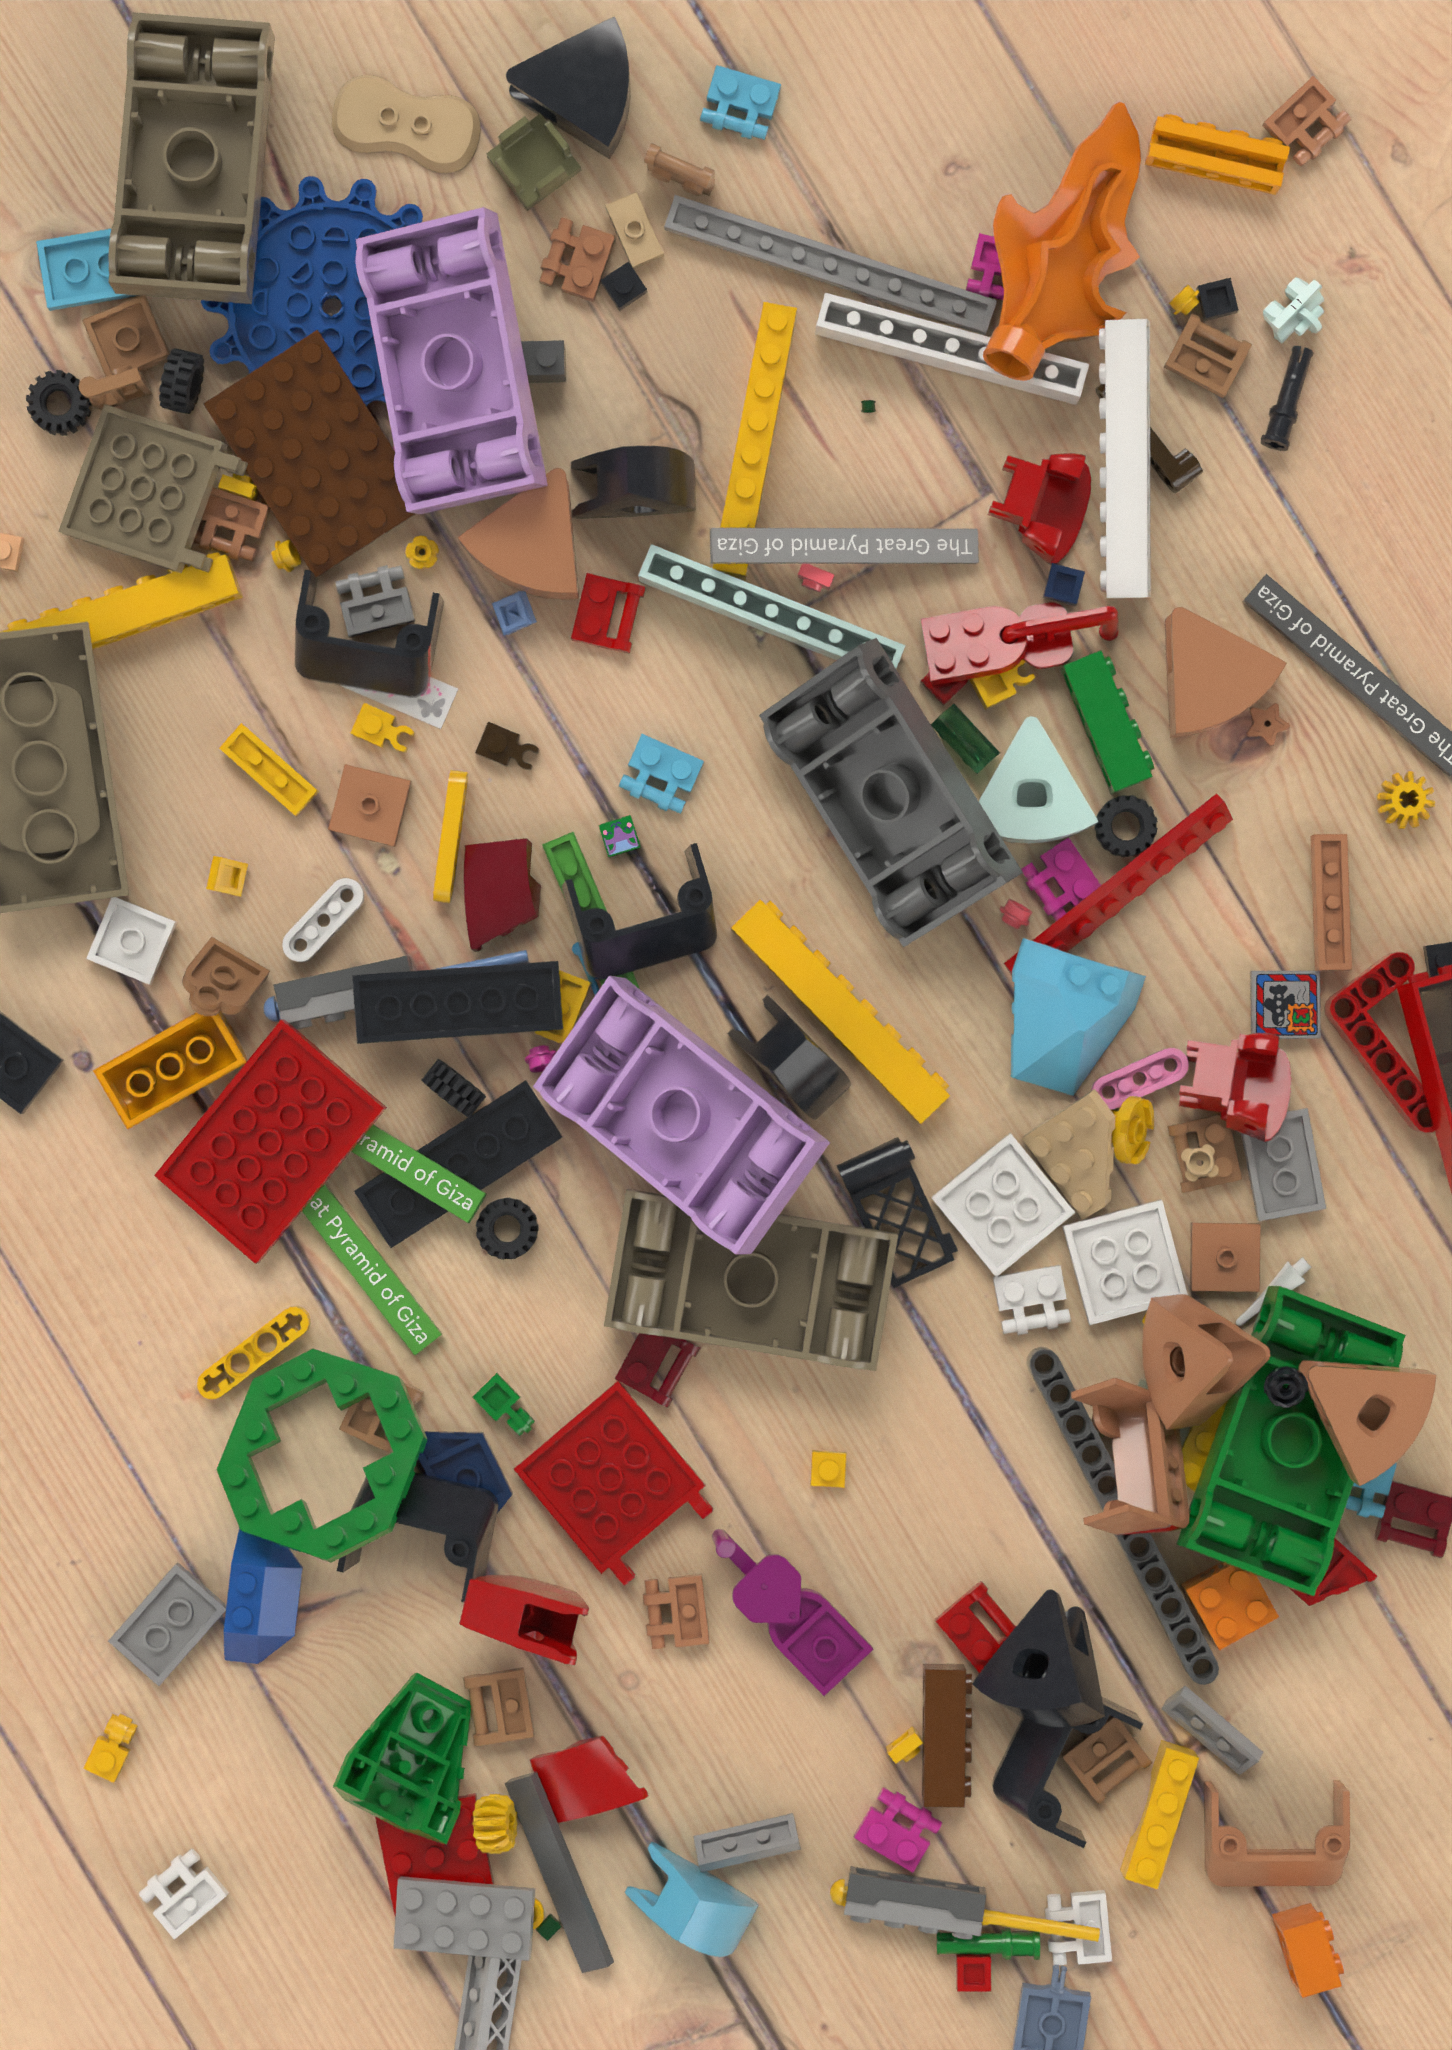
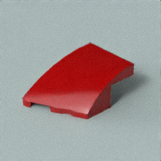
M604 1736L579 1740L563 1750L540 1754L530 1759L533 1771L538 1773L558 1823L613 1810L638 1802L649 1796L644 1787L638 1788L626 1773L629 1767L615 1754L614 1748Z

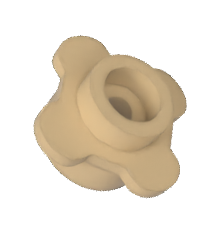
M1206 1144L1202 1148L1193 1150L1187 1148L1182 1152L1181 1159L1186 1163L1187 1168L1185 1177L1189 1181L1195 1182L1198 1178L1204 1176L1214 1178L1218 1174L1219 1168L1214 1164L1213 1155L1215 1150L1212 1146ZM1198 1160L1203 1161L1202 1166L1197 1165Z

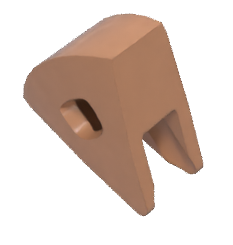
M554 468L546 474L548 486L518 493L457 537L463 548L479 566L509 587L546 599H579L570 489L566 473L563 469Z
M1175 608L1165 619L1170 738L1203 733L1232 720L1257 702L1279 678L1287 662L1186 608Z
M1186 1294L1151 1298L1143 1330L1142 1353L1146 1383L1152 1402L1167 1430L1200 1426L1269 1360L1270 1350L1265 1344Z
M1311 1360L1302 1361L1298 1366V1370L1303 1373L1308 1382L1309 1395L1350 1479L1359 1486L1377 1478L1405 1454L1417 1438L1430 1411L1435 1391L1436 1374L1428 1370Z

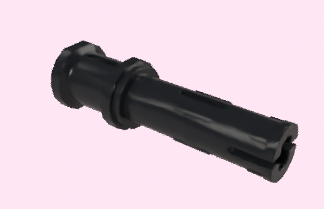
M1301 346L1292 347L1291 357L1277 403L1269 410L1270 421L1266 434L1261 437V444L1270 449L1287 451L1289 449L1290 442L1288 439L1293 424H1296L1298 419V412L1296 411L1311 357L1314 354L1311 349L1306 347L1300 362Z

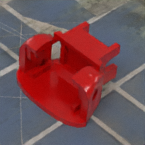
M1075 453L1051 454L1049 459H1042L1041 465L1008 455L1002 470L1012 473L1013 476L1004 504L993 501L987 515L1019 525L1018 533L1023 535L1021 542L1049 565L1052 563L1057 564L1067 555L1081 529L1091 494V474L1089 466L1085 463L1086 455Z

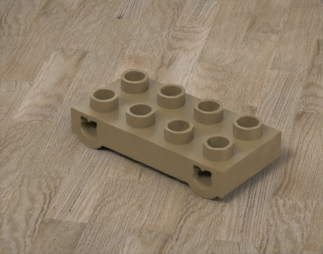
M133 12L127 39L126 92L114 224L110 233L108 254V282L115 294L252 304L275 36L270 23Z
M627 1189L604 1326L635 1333L666 1336L817 1361L836 1366L876 1371L898 1234L779 1214L752 1254L736 1255L730 1249L717 1243L701 1231L692 1221L691 1217L666 1196Z

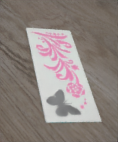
M430 677L427 691L417 698L342 686L439 729L442 728L458 691V688Z

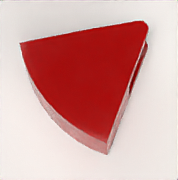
M486 1575L470 1579L459 1624L469 1630L518 1649L564 1664L576 1665L577 1650L573 1645L574 1632L578 1616H588L589 1607L576 1591L515 1575Z

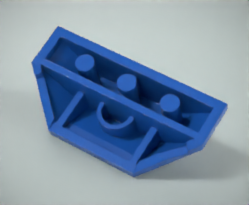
M240 1528L230 1570L224 1623V1658L226 1661L259 1664L295 1636L303 1566L290 1548L244 1533Z

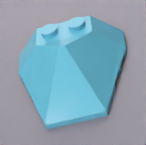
M1023 938L1012 970V981L1014 982V1002H1012L1014 1034H1011V1077L1074 1096L1135 1010L1146 976Z

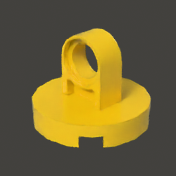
M1129 1096L1122 1103L1119 1111L1110 1109L1116 1116L1111 1143H1113L1115 1157L1120 1163L1139 1164L1145 1158L1151 1142L1145 1141L1147 1128L1154 1129V1110L1149 1100L1138 1096Z

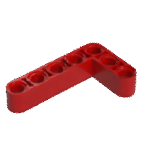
M1404 952L1389 953L1330 996L1325 1003L1324 1013L1408 1126L1417 1132H1434L1432 1120L1425 1127L1421 1126L1417 1120L1418 1112L1421 1109L1427 1108L1429 1110L1422 1083L1367 1012L1396 990V986L1408 981L1407 976L1414 974L1415 963L1411 956ZM1394 958L1399 959L1404 965V971L1399 977L1393 976L1389 970V964ZM1366 979L1373 980L1377 986L1376 994L1371 998L1364 995L1362 991V984ZM1340 999L1348 1002L1350 1006L1349 1014L1345 1018L1339 1017L1335 1012V1004ZM1361 1026L1366 1027L1370 1032V1040L1366 1045L1359 1044L1355 1038L1356 1030ZM1382 1053L1386 1054L1391 1060L1390 1068L1384 1073L1378 1070L1376 1066V1059ZM1403 1080L1407 1081L1411 1086V1094L1405 1100L1401 1099L1397 1094V1086Z

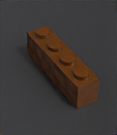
M923 1664L922 1803L924 1807L965 1808V1797H971V1776H965V1763H971L972 1745L971 1742H966V1729H972V1708H966V1694L972 1695V1674H966L964 1664Z

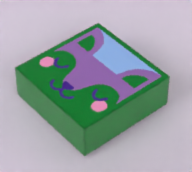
M631 815L599 825L608 858L641 848Z

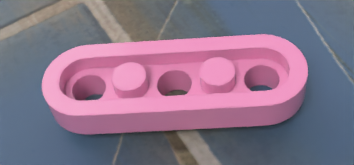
M1163 1049L1098 1078L1093 1083L1091 1091L1095 1089L1110 1109L1120 1107L1129 1096L1143 1097L1181 1080L1188 1071V1059L1179 1049ZM1169 1058L1173 1059L1176 1063L1175 1069L1171 1072L1164 1068V1062ZM1137 1072H1141L1145 1077L1142 1085H1136L1133 1082V1076ZM1105 1086H1110L1114 1090V1095L1110 1099H1105L1102 1095V1089Z

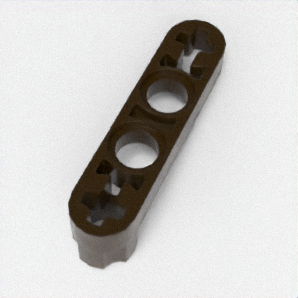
M1101 384L1096 388L1099 399L1106 398L1105 384ZM1150 427V465L1172 492L1177 493L1201 475L1203 469L1197 458L1186 448L1173 456Z

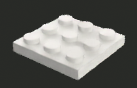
M1011 1133L931 1197L995 1277L999 1276L1075 1213Z
M1161 1199L1062 1226L1089 1325L1148 1310L1152 1297L1188 1295L1164 1204Z

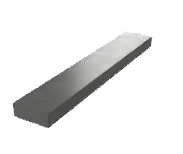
M537 1771L510 1779L505 1783L510 1798L514 1802V1808L581 1972L586 1973L609 1967L614 1963V1959Z

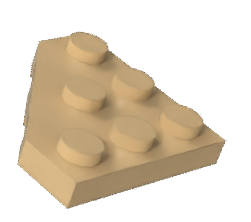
M1095 1089L1022 1138L1082 1220L1105 1207L1112 1197V1188H1109V1175L1113 1171L1114 1147L1111 1146V1135L1115 1129L1116 1116Z

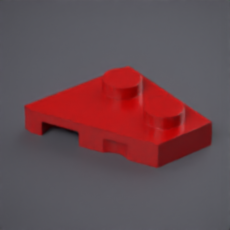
M1334 1538L1330 1565L1323 1580L1317 1587L1315 1595L1311 1596L1291 1588L1289 1589L1308 1606L1324 1601L1326 1597L1331 1595H1339L1349 1591V1588L1366 1581H1374L1378 1576Z

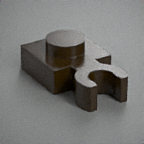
M488 722L475 753L506 767L510 759L513 758L522 769L532 770L533 766L523 761V754L527 751L538 754L540 750L537 746L530 743L518 745L517 742L520 734Z

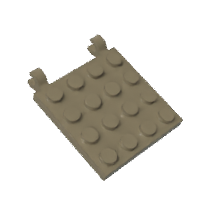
M104 404L58 532L181 574L185 564L209 573L213 559L206 557L202 553L190 550L219 469L222 468L231 473L244 476L248 463L241 461L239 457L226 454L228 445L222 441Z

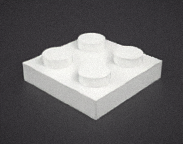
M113 897L109 902L86 959L152 985L177 922Z

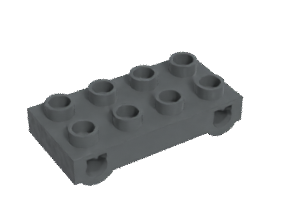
M877 638L858 645L759 715L764 723V733L770 747L782 761L793 769L872 896L874 912L879 922L889 934L899 939L903 947L1023 873Z

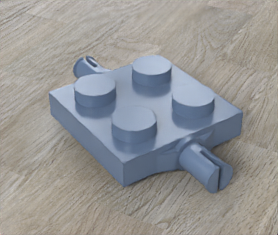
M1053 1965L1051 1984L1036 1985L1022 1983L1013 2050H1083L1091 1995L1090 1992L1072 1990L1064 1986L1067 1967L1061 1965L1059 1973V1965Z

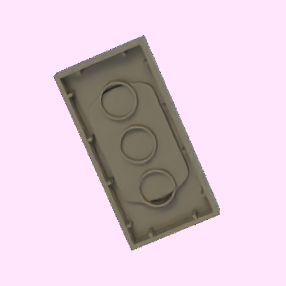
M80 622L1 632L0 913L129 895L89 623Z

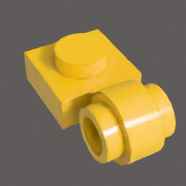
M112 1714L104 1730V1733L108 1734L109 1737L106 1738L100 1735L97 1738L83 1769L114 1783L131 1750L120 1744L122 1742L129 1744L138 1725L132 1723L133 1719L123 1714L119 1716Z

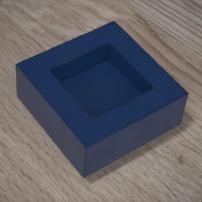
M1052 563L1043 598L1076 606L1085 571Z

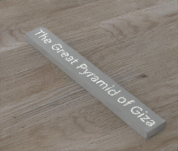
M710 529V564L979 563L978 529Z

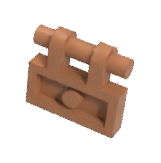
M1312 76L1265 120L1262 126L1273 138L1282 141V145L1290 146L1296 141L1301 149L1293 156V160L1299 166H1303L1309 159L1314 160L1321 154V148L1332 138L1337 139L1344 132L1343 127L1351 121V117L1344 110L1335 117L1328 111L1335 104L1336 99ZM1318 121L1323 129L1312 138L1306 130Z
M562 217L557 229L552 231L550 237L552 245L548 257L543 258L540 267L543 272L539 283L552 287L555 275L565 278L561 288L562 292L594 302L615 241V235L583 225L579 237L570 234L573 221ZM565 247L574 250L569 266L560 263Z
M213 487L201 521L206 522L204 530H197L193 543L199 544L200 549L207 551L214 549L227 553L229 558L237 561L242 558L253 562L257 549L246 546L245 541L247 536L261 539L270 507ZM218 526L234 531L233 540L230 541L216 536Z
M702 1574L668 1577L669 1591L659 1592L658 1579L644 1580L646 1593L643 1594V1604L647 1605L649 1618L646 1631L647 1636H651L652 1649L665 1648L664 1635L674 1634L675 1647L709 1644ZM671 1603L673 1622H663L661 1604Z

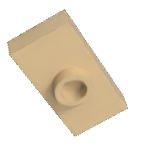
M637 192L605 205L633 269L664 256Z

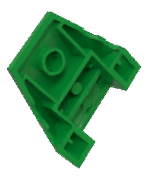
M414 1673L346 1754L333 1788L345 1801L401 1830L447 1844L460 1813L461 1801L458 1800L460 1779H464L465 1768L461 1766L463 1748L467 1746L471 1714L470 1701L423 1675Z

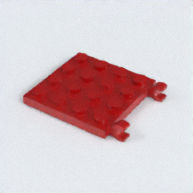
M620 1381L615 1382L514 1468V1471L596 1569L602 1574L610 1568L624 1586L635 1578L636 1575L627 1563L621 1559L630 1549L687 1501L702 1519L706 1518L714 1509L699 1493L706 1484Z

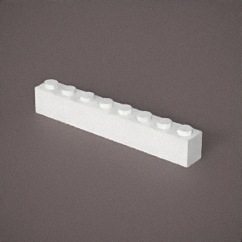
M829 293L824 295L816 324L815 335L1077 405L1081 397L1089 367L1087 363L1044 352L1030 380L1020 381L1011 379L996 372L983 358V352L991 337Z
M1148 319L1105 320V328H1100L1099 347L1100 349H1105V363H1100L1099 380L1100 384H1105L1106 398H1100L1099 404L1100 419H1106V433H1100V453H1106V467L1100 468V487L1106 488V502L1100 503L1101 523L1106 522V536H1101L1100 554L1101 557H1106V570L1101 571L1100 586L1101 591H1106L1107 598L1151 597L1150 321Z

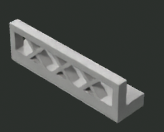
M468 1956L454 2050H487V2046L494 2038L497 2040L496 2050H508L522 1960ZM506 1971L508 1974L507 1982L498 1990L496 1987L498 1977ZM500 2004L502 2006V2015L493 2024L491 2021L492 2013Z

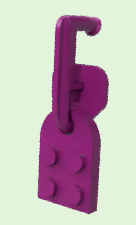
M716 1529L713 1532L712 1539L717 1555L721 1558H729L745 1574L732 1591V1599L735 1606L749 1621L753 1623H767L768 1632L774 1645L823 1696L874 1650L872 1645L822 1594L812 1589L801 1588L800 1573L785 1557L771 1554L756 1564L726 1531Z

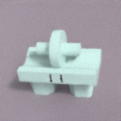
M1295 277L1285 289L1286 296L1292 302L1285 308L1275 300L1263 310L1264 319L1272 327L1274 338L1281 344L1294 331L1297 335L1301 336L1307 329L1315 334L1322 329L1318 318L1324 313L1323 308L1319 306L1324 301V297L1320 293L1322 285L1316 280L1308 284Z

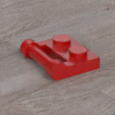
M586 573L571 640L630 654L632 643L629 641L639 600L644 597L646 587ZM617 593L626 594L617 637H607Z
M982 1581L973 1586L935 1619L936 1623L979 1673L1016 1627L987 1593L988 1588ZM976 1601L1005 1634L999 1641L995 1639L969 1608L971 1604Z

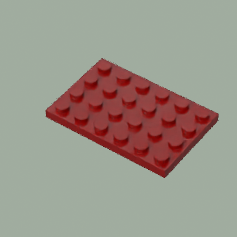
M281 1019L154 1176L253 1263L258 1264L387 1107L290 1023Z

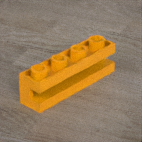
M1166 114L1164 117L1157 116L1153 125L1144 165L1276 195L1279 191L1284 176V165L1290 150L1289 146L1282 145V141L1269 137L1262 140L1250 138L1247 132L1241 130H1230V132L1216 130L1217 127L1207 122H1198L1196 125L1183 122L1184 119L1177 115Z

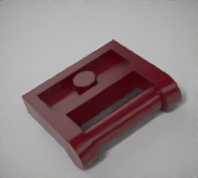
M639 1333L615 1379L668 1408L673 1400L671 1395L692 1356L696 1357L701 1347L689 1340ZM673 1344L681 1350L658 1390L650 1384Z
M1392 1480L1388 1496L1385 1495L1383 1505H1385L1383 1517L1378 1520L1375 1540L1384 1543L1390 1540L1429 1551L1431 1556L1442 1558L1446 1551L1447 1538L1452 1523V1497ZM1395 1517L1436 1529L1434 1538L1391 1527L1392 1519Z

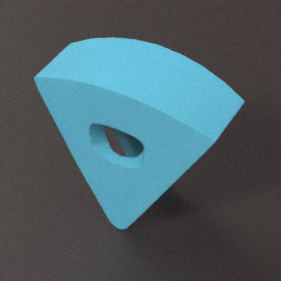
M651 1842L648 1846L650 1856L668 1875V1881L660 1896L649 1890L627 1886L625 1894L653 1922L676 1941L710 1956L725 1957L732 1954L736 1950L759 1904L751 1897L708 1871L700 1872L699 1866Z

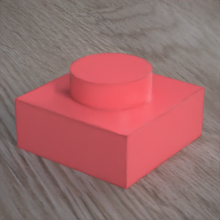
M802 564L798 572V578L803 580L802 586L820 593L822 588L830 589L834 574L810 564Z

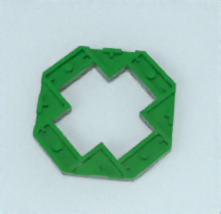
M311 1349L252 1380L216 1470L241 1531L332 1563L393 1531L402 1498H405L415 1474L413 1471L419 1454L423 1453L428 1439L404 1382L400 1377L316 1349ZM328 1383L335 1403L340 1410H344L368 1397L371 1398L393 1452L363 1467L375 1499L316 1528L307 1503L302 1499L275 1513L273 1512L251 1457L281 1442L270 1411Z

